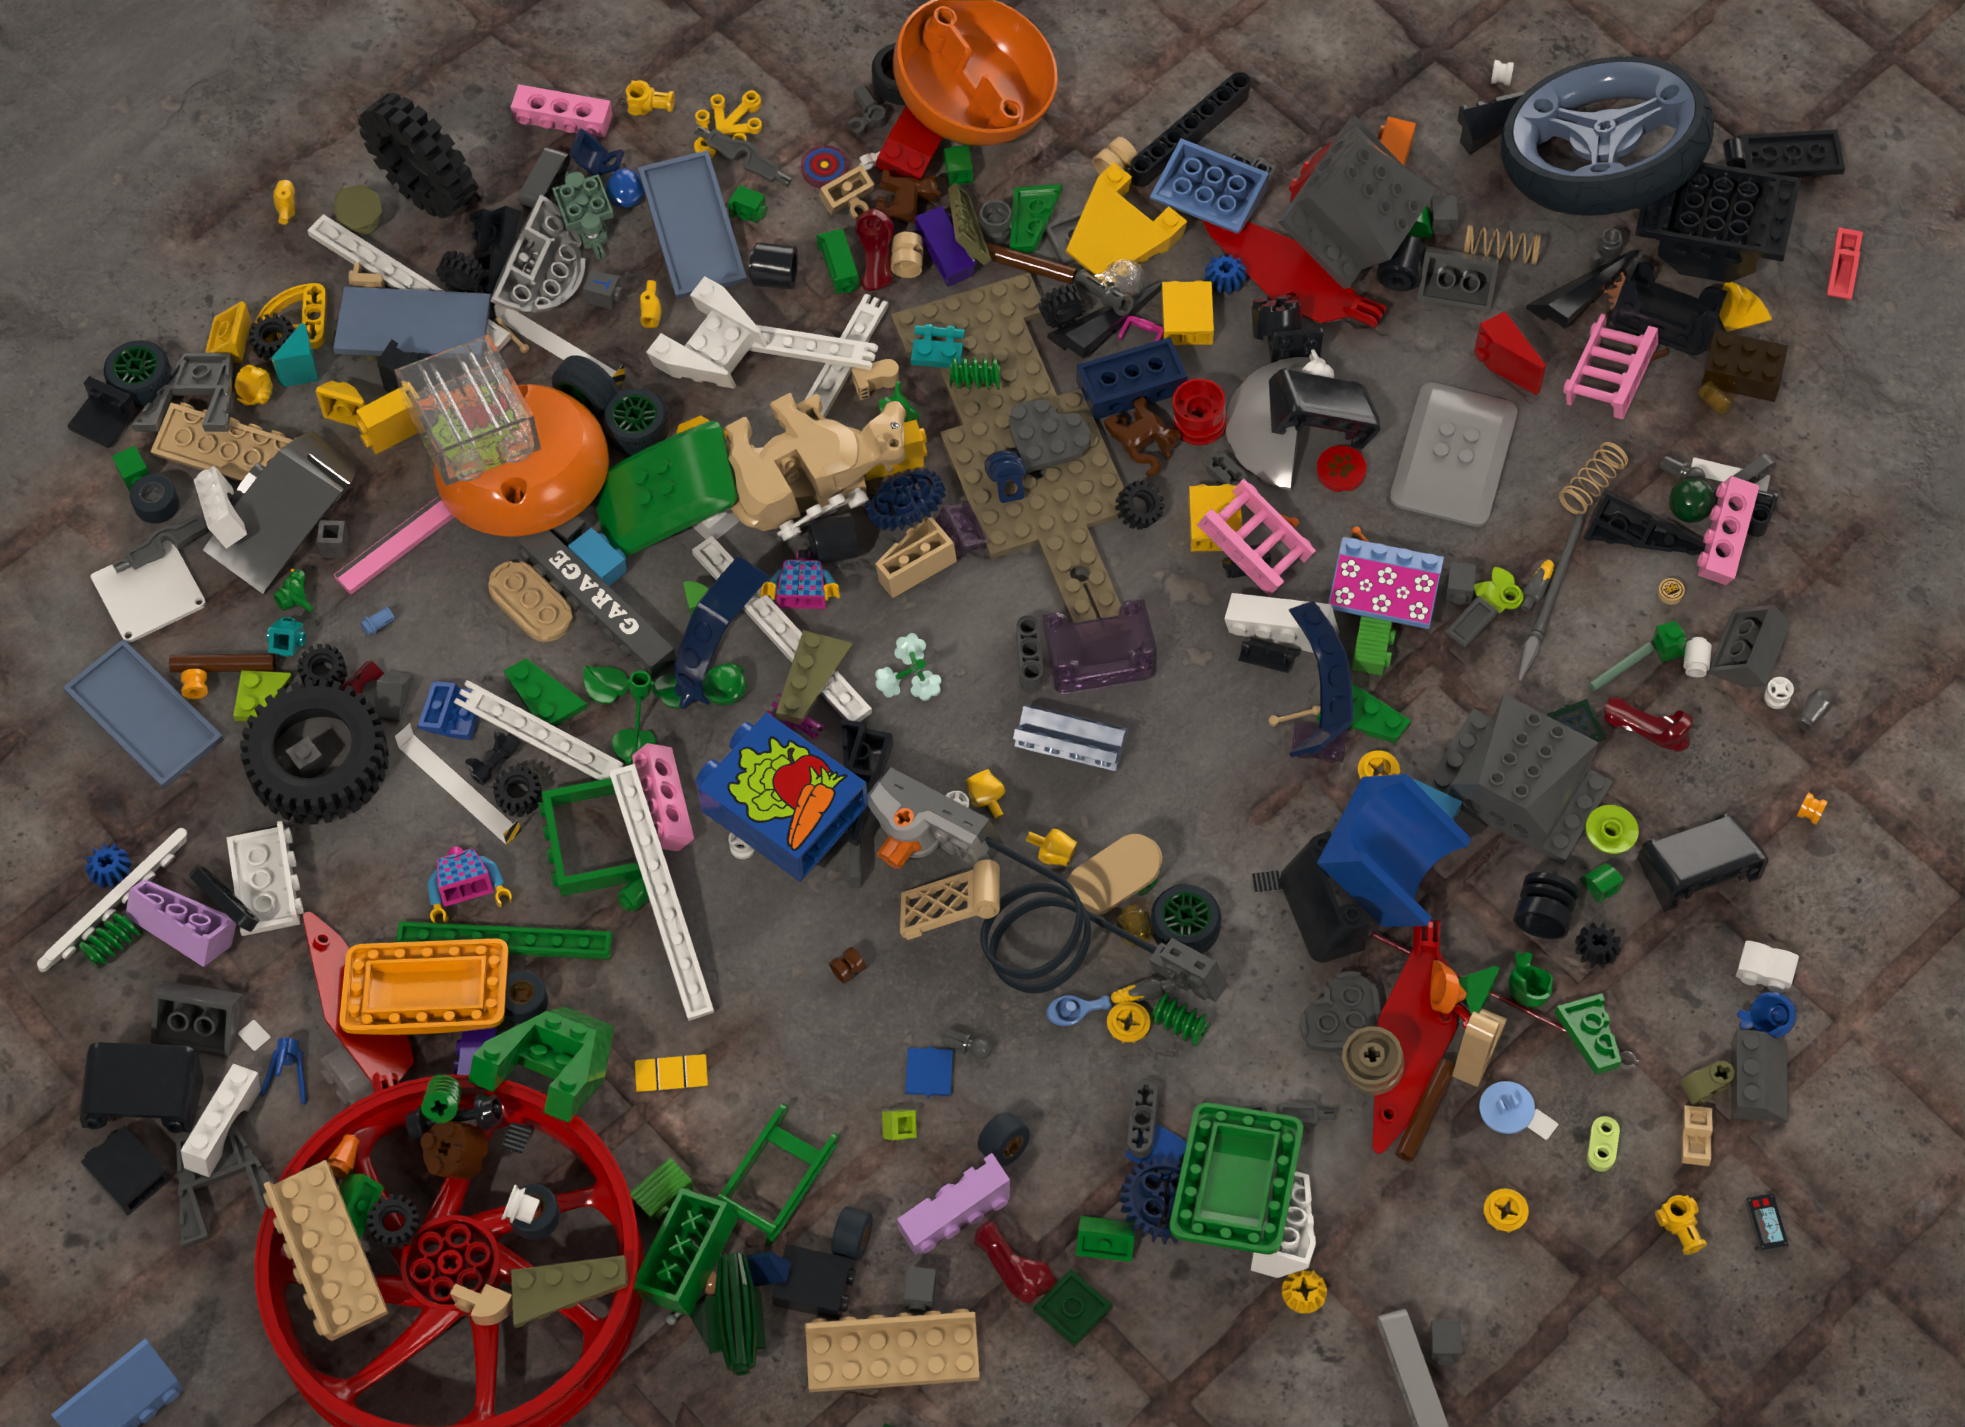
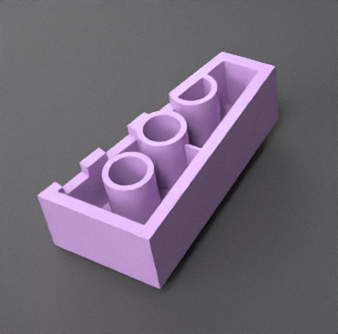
M145 879L130 889L125 916L201 966L205 967L232 947L236 923L228 915Z
M993 1153L984 1158L986 1164L975 1170L971 1167L965 1171L959 1183L956 1185L948 1183L936 1193V1199L932 1201L930 1198H926L897 1219L898 1230L915 1255L920 1252L927 1253L931 1251L940 1240L945 1237L946 1239L953 1238L961 1231L962 1227L969 1223L970 1225L978 1223L984 1218V1214L992 1209L994 1211L1000 1210L1008 1203L1010 1199V1179Z

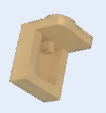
M354 262L353 270L349 271L350 285H353V287L386 289L382 274L363 273L360 262Z

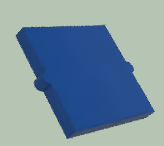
M929 1046L928 1049L908 1048L905 1094L925 1095L927 1098L931 1095L951 1096L953 1050L933 1049L932 1046Z
M1156 1123L1152 1153L1145 1158H1136L1128 1150L1125 1157L1139 1166L1143 1160L1150 1166L1153 1157L1156 1158L1159 1164L1166 1157L1168 1164L1171 1165L1175 1159H1178V1166H1180V1160L1185 1154L1187 1142ZM1140 1133L1139 1143L1136 1144L1137 1148H1142V1144L1145 1143L1143 1133ZM1170 1175L1161 1176L1160 1179L1166 1182Z

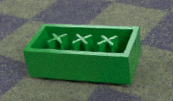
M680 1188L637 1273L634 1291L640 1295L639 1297L643 1301L688 1316L691 1315L739 1218L727 1202Z

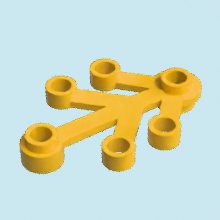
M747 91L742 97V103L726 119L724 118L723 110L725 98L720 94H715L711 97L710 101L711 107L714 109L716 130L725 135H734L732 137L733 140L740 139L747 141L744 133L758 134L762 131V122L759 118H751L745 124H736L747 112L754 113L761 108V97L757 92ZM707 110L697 111L695 114L696 123L708 130V124L710 123L709 112ZM702 137L698 138L694 143L695 152L708 150L710 158H712L717 151L705 146V139Z

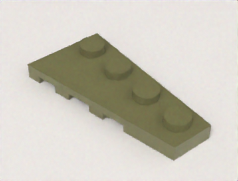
M955 183L948 188L955 239L966 249L968 255L973 260L977 259L985 265L991 261V257L970 195Z
M616 1256L511 1270L514 1326L519 1328L526 1325L525 1323L551 1316V1313L558 1310L569 1309L577 1306V1303L590 1298L596 1299L628 1287L626 1257Z

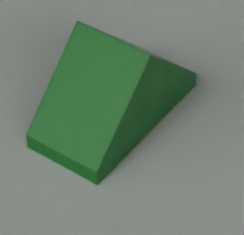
M1493 966L1458 978L1460 985L1466 991L1465 1000L1471 1015L1474 1011L1479 1013L1481 1008L1484 1007L1500 974L1499 967Z

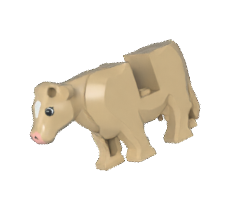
M788 393L770 403L772 413L779 421V425L786 430L785 433L773 437L764 447L755 448L751 445L750 439L753 431L747 417H743L725 428L731 441V445L729 441L726 442L729 452L728 459L732 466L738 492L737 500L730 508L744 525L762 531L777 529L789 519L801 516L788 482L796 481L803 474L806 475L824 504L837 491L857 482L861 476L875 466L882 464L889 473L893 471L892 464H900L905 460L904 421L906 412L900 402L896 401L888 402L882 412L860 431L844 426L835 420L825 419L821 415L823 407L818 394L796 404L792 394Z

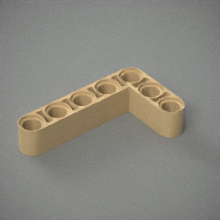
M1481 1008L1479 1013L1475 1011L1472 1013L1452 1076L1475 1087L1479 1086L1505 1027L1507 1018Z

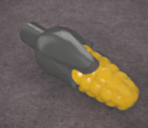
M1551 560L1544 561L1534 577L1523 590V597L1525 599L1520 607L1523 611L1530 612L1533 604L1538 603L1543 598L1554 571V563Z
M1151 977L1141 982L1131 983V986L1113 992L1111 1000L1114 1003L1132 1001L1137 1003L1158 999L1162 996V991L1173 989L1174 983L1170 979L1159 981V979Z

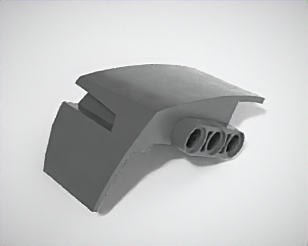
M313 431L301 435L280 449L266 467L259 462L256 463L229 499L234 510L244 522L247 535L227 549L213 535L203 551L259 592L265 594L327 510L333 507L350 485L355 476V463Z

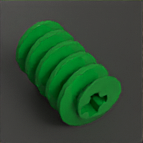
M953 357L950 364V389L953 382H955L957 389H961L963 382H965L967 389H971L973 382H975L977 389H981L983 382H985L988 390L991 389L993 383H995L997 390H1000L1001 366L998 365L996 358H993L991 365H988L986 358H983L981 365H978L977 359L973 358L971 365H969L966 357L963 358L961 364H958L957 358Z
M117 913L112 915L114 923L106 920L103 923L105 930L99 927L96 928L97 937L89 934L87 936L89 945L84 942L78 944L81 952L97 969H99L97 962L104 965L108 964L105 958L106 955L113 958L116 957L113 950L115 947L121 951L124 950L123 940L130 944L132 943L131 933L138 937L141 935L137 927L123 913H121L122 916Z
M1166 992L1157 1002L1151 1014V1019L1155 1016L1154 1024L1158 1026L1164 1022L1163 1027L1167 1031L1173 1028L1175 1036L1183 1032L1182 1039L1187 1042L1192 1038V1045L1197 1047L1206 1036L1212 1021L1206 1023V1013L1197 1018V1008L1187 1012L1188 1003L1186 1002L1181 1007H1178V997L1169 1002L1170 993Z
M443 1074L434 1076L427 1086L421 1106L422 1114L436 1123H446L452 1120L457 1113L462 1095L459 1082L453 1077Z

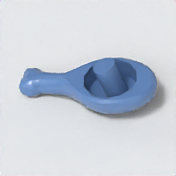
M1066 995L1053 1000L1049 1004L1046 1014L1048 1020L1055 1025L1072 1026L1080 1022L1091 1011L1111 1009L1112 1003L1110 997L1105 995L1093 1001H1086L1076 996Z

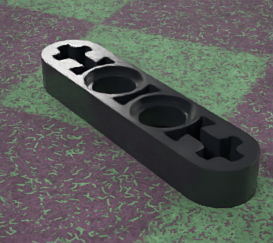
M197 864L189 874V877L238 926L252 932L260 921L259 918L211 871Z

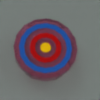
M820 145L811 148L804 154L801 160L802 176L809 185L820 189L848 172V159L839 148L830 145Z

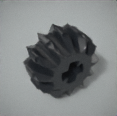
M1594 922L1590 924L1589 929L1583 927L1580 930V935L1576 936L1575 944L1578 945L1576 946L1575 953L1582 955L1581 963L1590 961L1591 969L1595 967L1596 963L1602 969L1606 967L1607 963L1613 964L1616 956L1621 952V948L1618 946L1621 942L1620 937L1614 936V928L1607 931L1605 923L1601 924L1600 928H1597Z

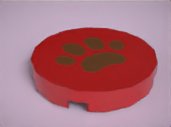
M1341 445L1330 447L1322 452L1317 460V477L1325 488L1334 492H1341V490L1353 491L1363 483L1366 477L1367 464L1364 457L1356 449Z

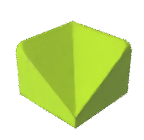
M916 1110L882 1111L884 1139L901 1140L917 1138Z

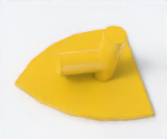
M1725 282L1722 289L1728 292L1719 313V318L1725 332H1732L1772 320L1761 299L1752 291L1739 284Z

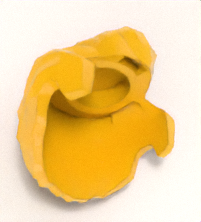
M253 365L243 366L235 379L236 395L240 397H237L236 400L243 405L249 406L259 403L265 404L270 399L273 385L269 373Z

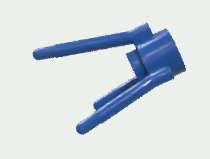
M285 1037L278 1039L276 1050L273 1051L272 1061L260 1091V1096H265L275 1068V1076L278 1077L281 1074L283 1065L289 1066L296 1061L301 1104H306L302 1062L304 1052L298 1050L299 1042L297 1040Z

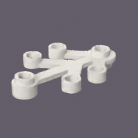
M860 487L846 494L848 499H845L843 494L840 493L828 500L830 504L821 508L820 504H817L807 509L808 515L798 519V522L794 523L793 520H790L780 525L781 531L777 535L782 537L783 541H787L802 533L800 528L809 526L811 520L825 518L846 504L849 505L850 509H853L869 499L865 491H861Z

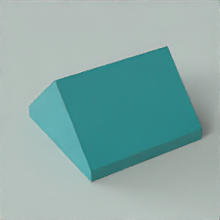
M301 323L271 358L279 383L283 387L319 381L314 350L307 327Z

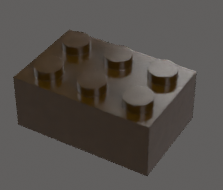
M1714 330L1708 349L1701 386L1775 402L1781 384L1788 345Z

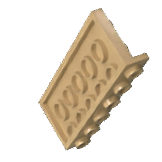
M170 403L151 453L153 456L202 471L215 466L225 478L242 482L256 463L259 462L266 467L276 453L293 440L285 438L286 436L278 431L272 430L271 433L263 431L260 426L249 423L248 426L240 424V421L232 417L229 420L228 432H205L202 423L207 410L204 409L203 412L194 410L193 406L186 403H180V405Z
M324 1160L274 1185L270 1181L264 1183L267 1191L263 1194L268 1207L270 1209L273 1208L277 1217L273 1219V1222L279 1234H284L286 1243L283 1244L284 1250L289 1259H294L296 1268L293 1269L298 1283L300 1285L303 1284L307 1293L303 1294V1298L309 1310H314L317 1319L313 1320L318 1334L320 1336L324 1335L330 1341H333L389 1314L329 1163Z
M957 1309L948 1314H941L939 1311H928L924 1315L913 1316L911 1313H900L896 1317L885 1318L883 1315H871L868 1319L856 1320L855 1317H843L839 1321L828 1322L827 1319H814L811 1323L805 1324L809 1393L980 1381L975 1312H969L967 1309Z

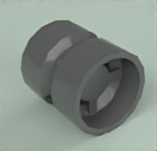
M1001 200L988 201L980 209V227L985 242L996 245L1006 243L1011 237V209L1007 203Z

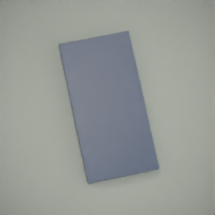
M706 150L638 167L639 176L676 300L689 297L704 276L723 287L747 282L746 273L709 151Z
M344 286L333 347L335 354L381 356L392 339L398 343L397 348L409 355L413 351L419 355L418 358L482 361L491 307V294Z
M124 639L63 687L65 693L163 790L224 741L223 736Z

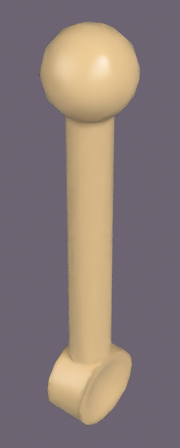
M500 317L494 319L495 324L510 332L511 339L520 347L522 353L529 351V346L523 344L507 328Z
M1315 705L1312 709L1282 717L1273 715L1269 718V725L1276 727L1279 725V722L1311 714L1318 715L1320 713V706Z

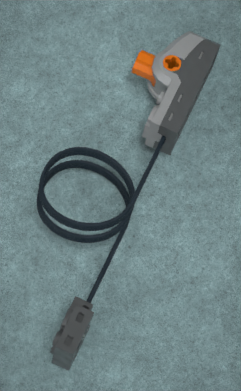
M888 767L868 793V805L888 835L887 840L879 849L877 855L894 869H901L909 857L922 858L931 854L939 845L950 855L956 853L961 860L973 867L980 860H992L999 851L1065 887L1050 883H1032L1018 887L1004 895L1000 899L999 913L1016 899L1037 892L1059 894L1072 902L1060 898L1044 897L1021 904L1009 912L998 924L992 935L989 949V931L999 913L994 917L984 919L980 933L982 950L1000 979L1010 987L1025 993H1044L1065 983L1078 970L1088 952L1091 941L1090 921L1152 953L1149 961L1155 972L1170 979L1172 983L1184 990L1192 989V992L1203 1000L1209 998L1217 1002L1228 986L1217 962L1173 938H1171L1167 945L1160 943L1158 947H1155L1087 911L1075 889L1065 878L1003 846L1002 840L987 817L892 767ZM1048 906L1062 907L1076 913L1074 928L1069 940L1063 949L1048 963L1031 970H1015L997 961L996 952L1002 935L1020 916L1034 909ZM1084 919V935L1081 946L1072 962L1062 973L1040 984H1023L1008 977L1025 980L1045 976L1058 968L1074 950L1082 931Z

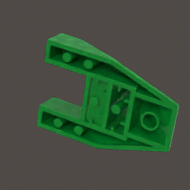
M568 1007L548 1010L485 1041L473 1055L468 1082L494 1092L517 1065L531 1069L555 1079L549 1085L544 1113L570 1123L605 1080L614 1026Z

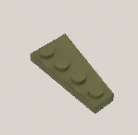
M803 630L775 718L801 725L816 703L822 690H825L833 674L842 665L845 656L852 650L853 643Z

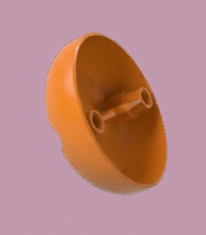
M931 0L923 4L909 16L898 35L893 55V73L896 85L908 109L925 127L935 134L964 145L994 146L1004 144L1027 134L1046 114L1057 88V65L1045 37L1025 16L996 0Z
M536 384L499 387V394L508 400L511 411L516 414L519 429H513L512 433L517 436L518 442L509 443L502 441V444L498 446L501 458L497 462L479 461L475 455L473 459L468 461L462 458V463L459 465L449 463L442 457L441 448H435L433 470L439 496L444 506L457 520L483 533L498 536H525L553 529L581 513L600 492L606 480L609 467L608 447L604 433L593 413L581 402L565 392Z

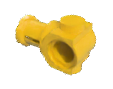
M632 80L631 84L627 86V111L629 114L634 116L646 115L649 111H653V108L673 112L674 91L669 93L655 92V88L649 87L646 82L641 80Z
M1676 1195L1663 1204L1661 1209L1655 1211V1215L1660 1226H1664L1673 1235H1678L1684 1247L1682 1250L1683 1254L1690 1255L1703 1249L1707 1243L1701 1239L1695 1227L1697 1220L1694 1214L1698 1213V1206L1692 1197L1689 1198L1688 1195ZM1671 1208H1678L1682 1211L1683 1215H1674L1671 1212Z

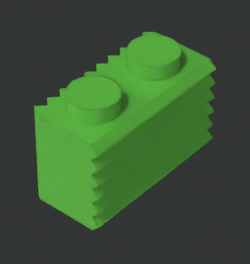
M1361 616L1352 665L1353 671L1373 673L1374 675L1378 674L1381 676L1383 675L1384 667L1390 666L1392 652H1388L1387 647L1388 644L1393 645L1396 630L1391 629V621Z
M669 1158L630 1192L633 1205L651 1224H654L657 1220L660 1222L666 1218L680 1188L692 1191L694 1187L691 1178L684 1173L672 1158Z

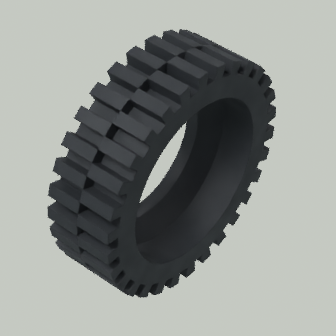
M312 679L305 680L306 687L300 688L298 682L291 684L292 691L286 693L284 687L277 690L278 698L274 699L271 694L265 698L266 707L258 704L255 708L257 717L249 716L247 723L250 728L244 727L242 732L244 740L240 741V748L242 750V753H240L241 760L255 795L259 797L260 802L265 807L268 805L272 813L276 815L280 811L282 818L288 821L293 814L295 822L303 824L305 817H308L310 824H318V817H323L325 823L332 822L331 815L337 813L339 819L347 817L344 810L350 808L353 813L358 811L359 806L357 802L359 800L366 805L371 800L368 791L374 794L377 793L379 790L377 780L384 781L386 775L383 769H388L389 764L387 756H389L387 740L377 712L375 713L373 705L370 701L366 702L365 696L360 692L356 695L354 688L347 685L346 689L343 690L342 684L334 681L331 688L328 681L320 679L319 686H315ZM316 717H330L342 720L350 730L352 740L347 758L336 770L322 777L306 779L295 777L285 772L278 765L274 757V744L288 728L303 720Z

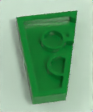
M1061 184L1014 188L1010 249L1019 252H1033L1037 250L1063 191Z
M527 658L504 670L506 678L529 713L553 726H557L588 709L585 701Z
M1352 683L1353 721L1346 730H1349V728L1364 732L1367 736L1396 744L1410 726L1411 720ZM1320 713L1317 715L1316 721L1320 722Z
M1603 993L1559 1005L1554 1012L1595 1075L1618 1069L1621 1063L1614 1035L1611 1034L1609 1027L1610 1018L1608 1012H1605L1603 1004L1605 1000Z

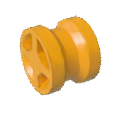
M188 669L181 673V682L184 684L181 689L183 697L187 699H201L208 694V687L205 685L207 674L204 670Z
M1808 792L1797 816L1800 818L1806 817L1811 820L1812 824L1817 825L1828 801L1824 799L1817 800L1813 794Z

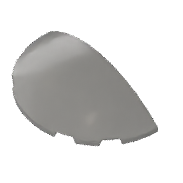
M541 194L506 260L490 300L507 309L520 312L550 310L565 303L578 289L584 276L585 258H582L580 250L582 244L580 236H578L576 229L567 231L559 207Z
M1310 357L1282 359L1256 370L1236 389L1226 413L1227 441L1231 445L1238 463L1246 471L1250 470L1259 476L1263 483L1280 489L1291 490L1299 431H1296L1294 426L1286 428L1283 435L1271 432L1269 379L1283 368L1301 372L1304 366L1310 362Z

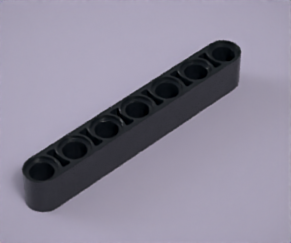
M1244 72L1233 73L1131 160L1130 176H1132V184L1138 187L1150 184L1164 171L1180 139L1197 144L1244 104L1250 94V76Z

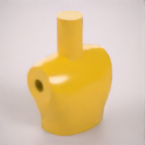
M288 180L279 181L273 193L280 224H287L288 219L295 215V190L292 182Z
M653 280L647 281L646 291L640 296V322L646 328L658 327L662 314L660 301L655 295L657 282Z
M989 769L981 771L965 780L968 795L974 807L987 805L994 819L1004 815L997 800L1005 795V788Z
M1052 829L1045 838L1030 831L1026 838L1027 842L1040 847L1038 859L1041 862L1049 865H1063L1065 867L1068 866L1078 842L1059 829Z

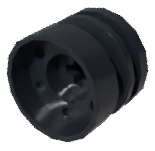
M1533 872L1526 875L1520 893L1521 899L1518 900L1513 918L1514 924L1523 932L1542 939L1554 940L1564 938L1568 934L1572 920L1571 912L1574 911L1579 890L1577 886L1570 880L1552 873Z

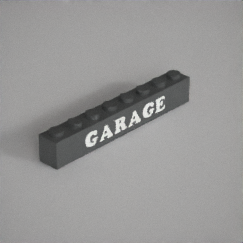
M547 530L515 538L518 556L524 562L529 561L533 565V569L542 578L545 576L550 581V585L559 594L562 592L567 597L566 600L575 610L579 609L583 612L586 621L592 626L596 625L608 642L613 641L625 658L630 657L638 670L647 672L654 679L676 661L674 648L553 533Z

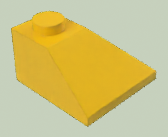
M332 380L318 386L316 395L323 417L357 427L356 421L359 419L356 410L365 406V403L355 387L346 382L339 383Z

